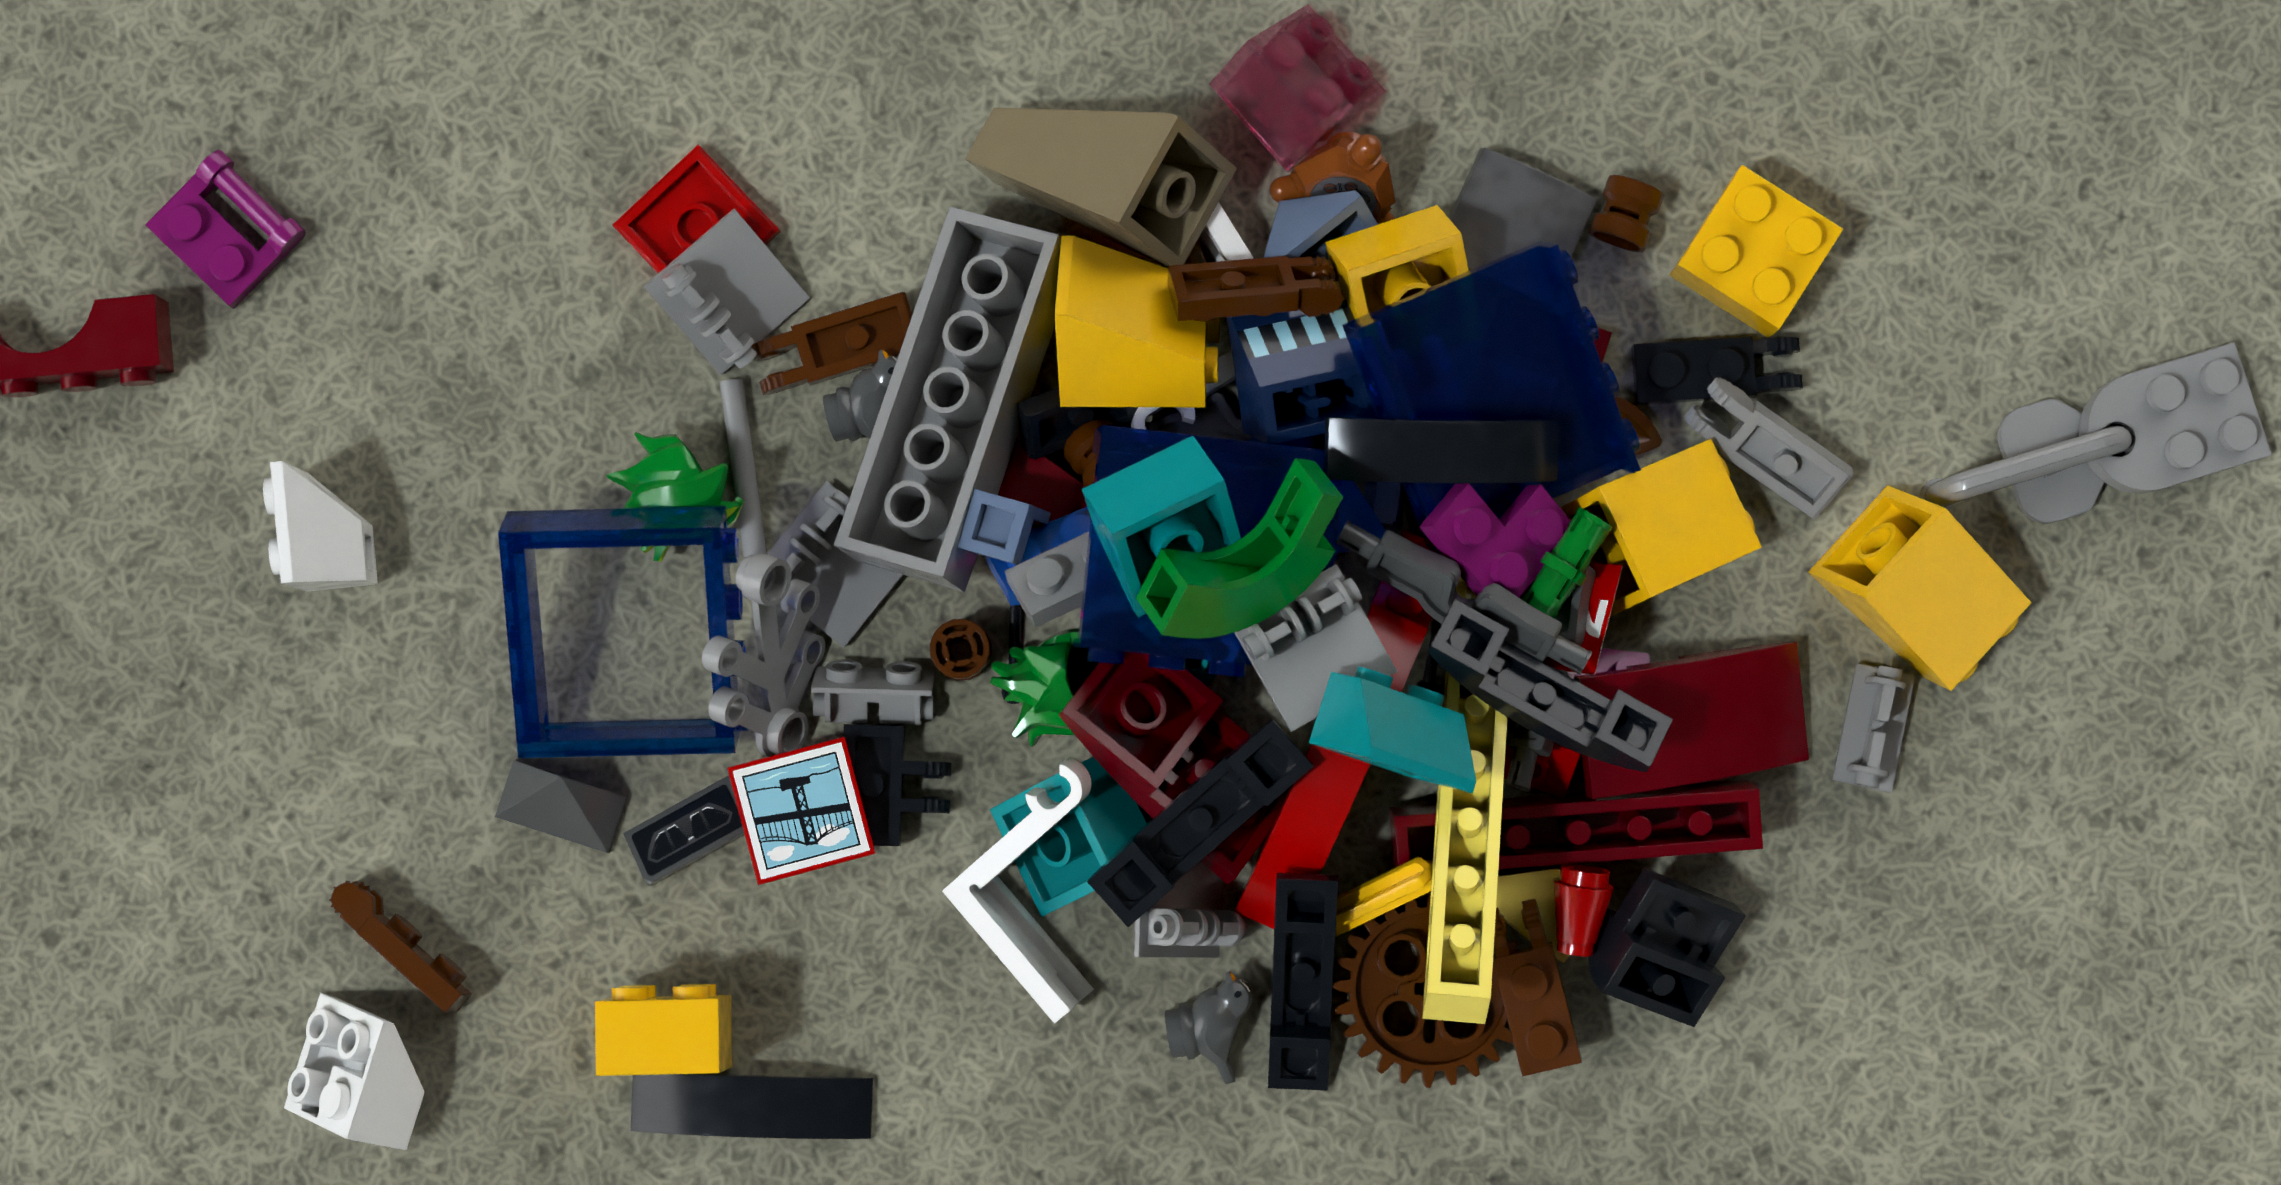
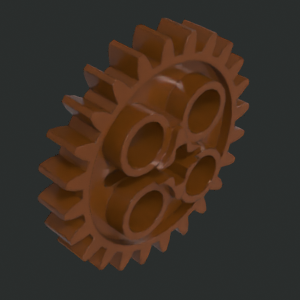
M1431 891L1426 898L1425 907H1418L1414 899L1404 904V911L1398 913L1393 909L1384 913L1385 920L1380 924L1373 919L1363 923L1369 933L1365 939L1347 935L1345 939L1357 952L1354 958H1336L1335 962L1349 970L1350 973L1349 979L1337 980L1333 982L1332 987L1336 990L1347 992L1349 1000L1334 1007L1335 1013L1343 1015L1353 1014L1355 1020L1344 1029V1036L1354 1037L1363 1034L1366 1038L1360 1045L1357 1054L1363 1058L1376 1050L1381 1053L1376 1070L1381 1074L1388 1070L1394 1062L1399 1064V1082L1404 1084L1410 1079L1414 1069L1420 1070L1421 1079L1426 1088H1431L1436 1071H1442L1451 1086L1456 1085L1457 1067L1462 1065L1473 1076H1479V1066L1476 1060L1478 1056L1483 1054L1496 1063L1500 1060L1496 1049L1492 1045L1497 1038L1505 1042L1514 1043L1511 1032L1504 1027L1507 1015L1494 965L1491 1000L1485 1024L1475 1023L1473 1029L1468 1034L1455 1037L1448 1034L1444 1028L1443 1020H1434V1040L1430 1043L1424 1041L1423 1026L1425 1019H1422L1424 996L1416 994L1414 987L1415 983L1425 982L1426 938L1428 936ZM1407 940L1416 949V965L1406 974H1394L1389 971L1385 964L1384 956L1386 949L1395 941ZM1508 941L1510 951L1515 950L1518 946L1517 941ZM1395 1001L1408 1002L1415 1011L1414 1025L1405 1034H1391L1383 1025L1384 1010Z

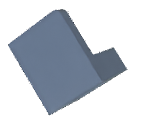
M974 489L957 547L980 556H987L1018 565L1022 561L1033 521L1048 525L1051 513L1027 503Z

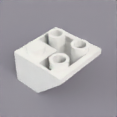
M283 461L270 462L271 478L264 479L263 497L267 513L269 515L275 514L277 538L270 539L268 547L269 561L273 574H280L282 584L306 592L378 584L372 525L309 473Z
M320 993L315 1011L307 1022L306 1039L297 1068L292 1073L288 1082V1096L284 1109L345 1139L407 1150L425 1092L394 1023L336 997Z

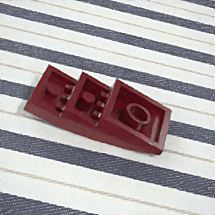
M1131 624L1124 629L1059 713V717L1097 762L1152 818L1208 769L1250 736L1218 709L1224 701ZM1291 786L1270 805H1264L1200 862L1226 884L1236 879L1272 829Z
M1796 641L1678 656V659L1630 665L1626 666L1627 669L1595 673V675L1574 676L1575 681L1610 700L1619 689L1673 719L1647 772L1623 768L1582 754L1586 795L1591 799L1711 781L1809 760L1798 645Z

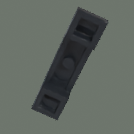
M1325 417L1324 473L1330 480L1370 482L1522 483L1557 481L1560 420H1414Z
M1454 600L1427 652L1455 680L1498 712L1550 741L1609 764L1642 772L1648 771L1673 719L1619 689L1611 700L1508 644L1504 639L1509 628L1462 602Z
M1271 719L1226 754L1163 808L1087 880V883L1127 927L1131 926L1174 888L1175 882L1264 805H1270L1308 772L1313 767V763L1281 727Z
M1277 873L1268 1088L1328 1091L1338 875Z
M734 1074L633 1075L631 1131L750 1138L871 1139L873 1078Z

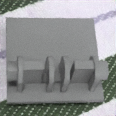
M732 209L644 285V288L720 375L734 364L738 368H742L750 363L757 355V352L751 347L752 344L764 339L810 299L807 293L735 209Z
M826 481L767 554L788 562L792 573L791 580L800 579L819 588V605L815 613L809 617V620L845 648L901 579L903 574L858 562L834 546L849 497Z
M1337 564L1321 572L1301 595L1279 612L1246 629L1234 632L1290 732L1317 718L1331 672L1354 677L1358 666L1389 676L1398 672L1358 602L1362 600V595L1357 585L1351 578H1344Z
M1198 862L1175 882L1174 888L1135 921L1134 957L1219 958L1220 946H1235L1246 936L1247 923L1237 912L1221 910L1222 879L1202 862Z

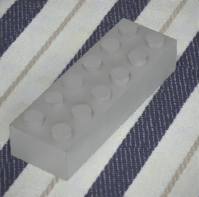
M949 207L834 542L835 547L858 562L965 593L977 554L960 549L957 545L974 489L995 495L999 493L1020 431L1017 403L1031 398L1055 327V304L1061 245L1059 234Z

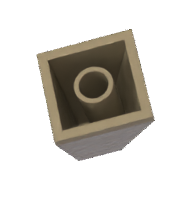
M993 108L965 158L998 185L1166 267L1184 265L1237 170V167L1179 116L1166 112Z

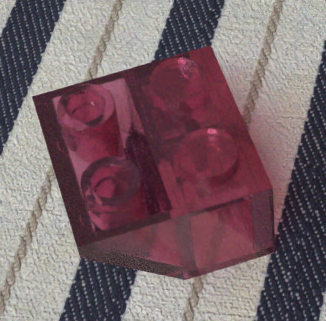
M1309 4L1249 39L1209 83L1214 91L1287 172L1292 170L1315 149L1325 145L1330 137L1340 133L1386 92L1373 77L1370 68L1353 55L1336 36L1330 23L1318 15Z

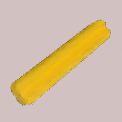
M1416 857L1338 895L1335 937L1430 892L1433 861L1430 859L1425 861L1422 857Z

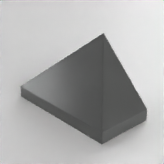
M513 760L495 817L610 853L628 796Z

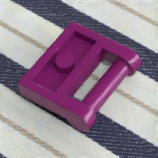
M216 150L202 161L190 180L145 226L228 306L234 309L304 238L306 231L293 218L285 220L233 170L234 162L222 150ZM215 186L269 236L267 243L259 251L204 199Z

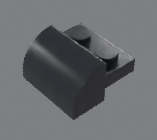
M1644 868L1617 912L1607 908L1597 942L1594 944L1593 956L1588 957L1591 977L1598 989L1606 995L1695 1027L1725 980L1724 975L1715 965L1746 915L1732 902Z

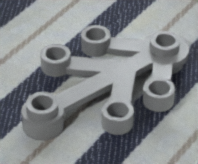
M759 553L755 556H747L742 560L737 569L735 579L738 589L742 590L744 597L751 600L758 659L742 652V647L738 642L722 636H714L704 648L702 664L710 672L724 677L735 675L762 688L764 710L749 705L746 694L723 686L713 694L708 711L713 721L732 728L741 725L754 731L755 743L759 753L770 757L802 748L807 738L808 719L804 713L799 712L798 707L814 668L821 662L824 656L825 640L821 635L805 630L809 617L815 613L819 605V588L800 579L791 580V568L787 561L765 553ZM781 602L782 610L788 613L779 634L776 605ZM790 663H793L795 665L785 685V675L790 666Z

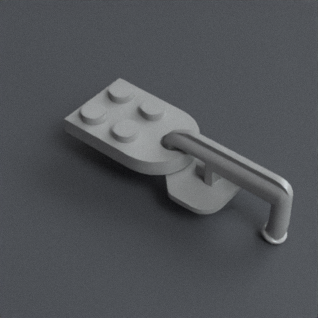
M2235 342L2118 377L2094 392L2082 413L2056 399H2048L2015 409L2002 419L1998 428L1997 440L2003 460L1956 473L1944 479H1932L1922 487L1920 497L1950 510L1959 501L2012 486L2021 511L2035 522L2048 524L2089 511L2093 507L2104 482L2123 492L2135 494L2150 493L2253 462L2272 454ZM2124 452L2121 457H2117L2119 453Z

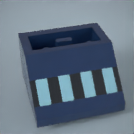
M1346 298L1339 307L1340 310L1334 311V314L1328 313L1325 315L1322 313L1320 316L1308 317L1298 309V311L1280 312L1269 316L1245 315L1227 317L1244 433L1270 446L1325 433V417L1380 418L1373 360Z

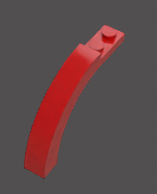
M1406 530L1402 531L1400 536L1442 555L1432 542ZM1381 580L1366 616L1398 671L1391 675L1393 681L1390 689L1402 692L1429 629L1428 625L1432 617L1422 608L1417 599ZM1310 744L1305 756L1313 763V767L1291 785L1273 827L1254 864L1235 912L1274 929L1277 873H1321L1368 771L1369 763Z

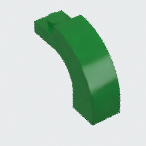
M1295 458L1269 509L1254 529L1237 542L1215 551L1198 553L1161 548L1136 596L1137 601L1161 635L1178 638L1200 639L1223 636L1241 631L1271 617L1301 595L1320 575L1335 553L1334 548L1323 534L1333 519L1343 496L1315 461Z

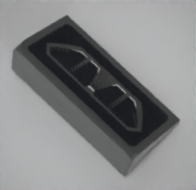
M729 776L623 833L647 886L655 885L745 835Z

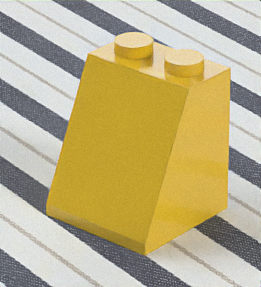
M1061 236L1055 304L1060 407L1206 408L1207 383H1218V346H1208V343H1220V318L1210 321H1177L1167 286L1168 268L1076 236Z
M1712 439L1599 486L1560 507L1570 520L1573 519L1577 509L1581 507L1613 527L1591 559V563L1623 565L1610 617L1762 548L1755 533L1753 519L1744 509L1730 480L1728 466L1725 460L1718 454Z
M1888 485L1808 571L1812 577L1923 678L1950 691L1958 683L1968 679L1975 672L1979 660L1998 639L2005 637L2015 628L2019 616L2032 603L1946 508Z

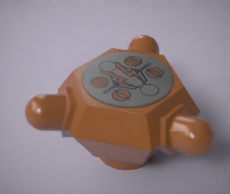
M1355 132L1337 133L1330 137L1325 145L1315 149L1298 163L1290 175L1278 177L1270 185V195L1278 203L1283 200L1356 190L1364 199L1378 224L1395 219L1390 212L1392 209L1390 206L1396 201L1389 163L1381 154V141L1372 134L1361 135Z

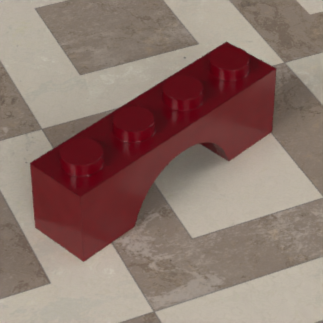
M155 294L94 300L89 317L82 329L64 345L46 352L27 353L17 351L0 334V389L3 397L35 396L39 394L38 385L60 383L61 391L65 392L91 391L98 389L97 379L120 377V385L122 386L152 385L157 383V374L174 372L169 302Z

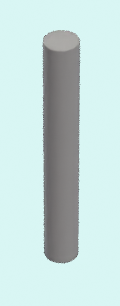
M743 379L721 381L719 383L735 499L738 496L744 500L738 517L743 557L755 556L759 553L767 554Z

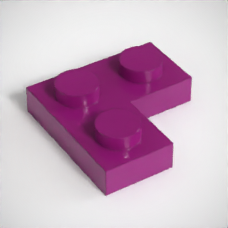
M1469 483L1455 484L1419 528L1443 556L1456 561L1460 565L1461 578L1476 595L1482 592L1485 586L1496 583L1519 598L1544 564L1540 560L1546 551L1549 553L1553 551L1569 527L1571 520L1541 484L1527 485L1498 519Z

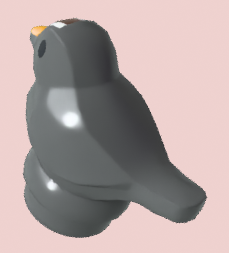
M880 350L875 365L857 374L853 378L850 387L841 386L836 389V393L823 396L827 423L836 442L848 438L853 442L862 435L868 438L871 437L897 357L890 356L884 350Z
M1229 971L1226 972L1225 980L1218 987L1209 988L1201 992L1193 1005L1180 1003L1177 1009L1165 1010L1167 1038L1172 1058L1187 1056L1188 1060H1192L1201 1054L1215 1064L1225 1084L1235 1082V1073L1229 1054L1241 1018L1250 1008L1253 999L1252 989L1249 984L1243 979L1235 977Z

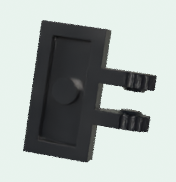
M844 724L843 737L846 740L873 846H901L902 812L950 813V800H944L942 797L903 798L904 775H922L923 778L942 779L944 776H951L952 763L904 761L905 726Z

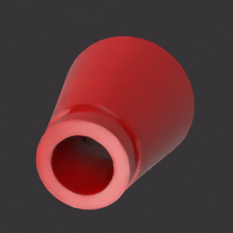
M1583 864L1561 865L1560 877L1553 879L1556 938L1558 939L1556 950L1558 952L1573 956H1593L1594 944L1597 942L1614 887L1609 885V870Z

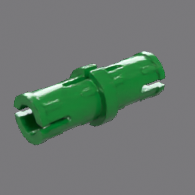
M1579 507L1569 523V527L1551 553L1547 551L1544 553L1540 560L1544 565L1522 600L1555 619L1576 584L1582 587L1588 577L1583 573L1613 527Z

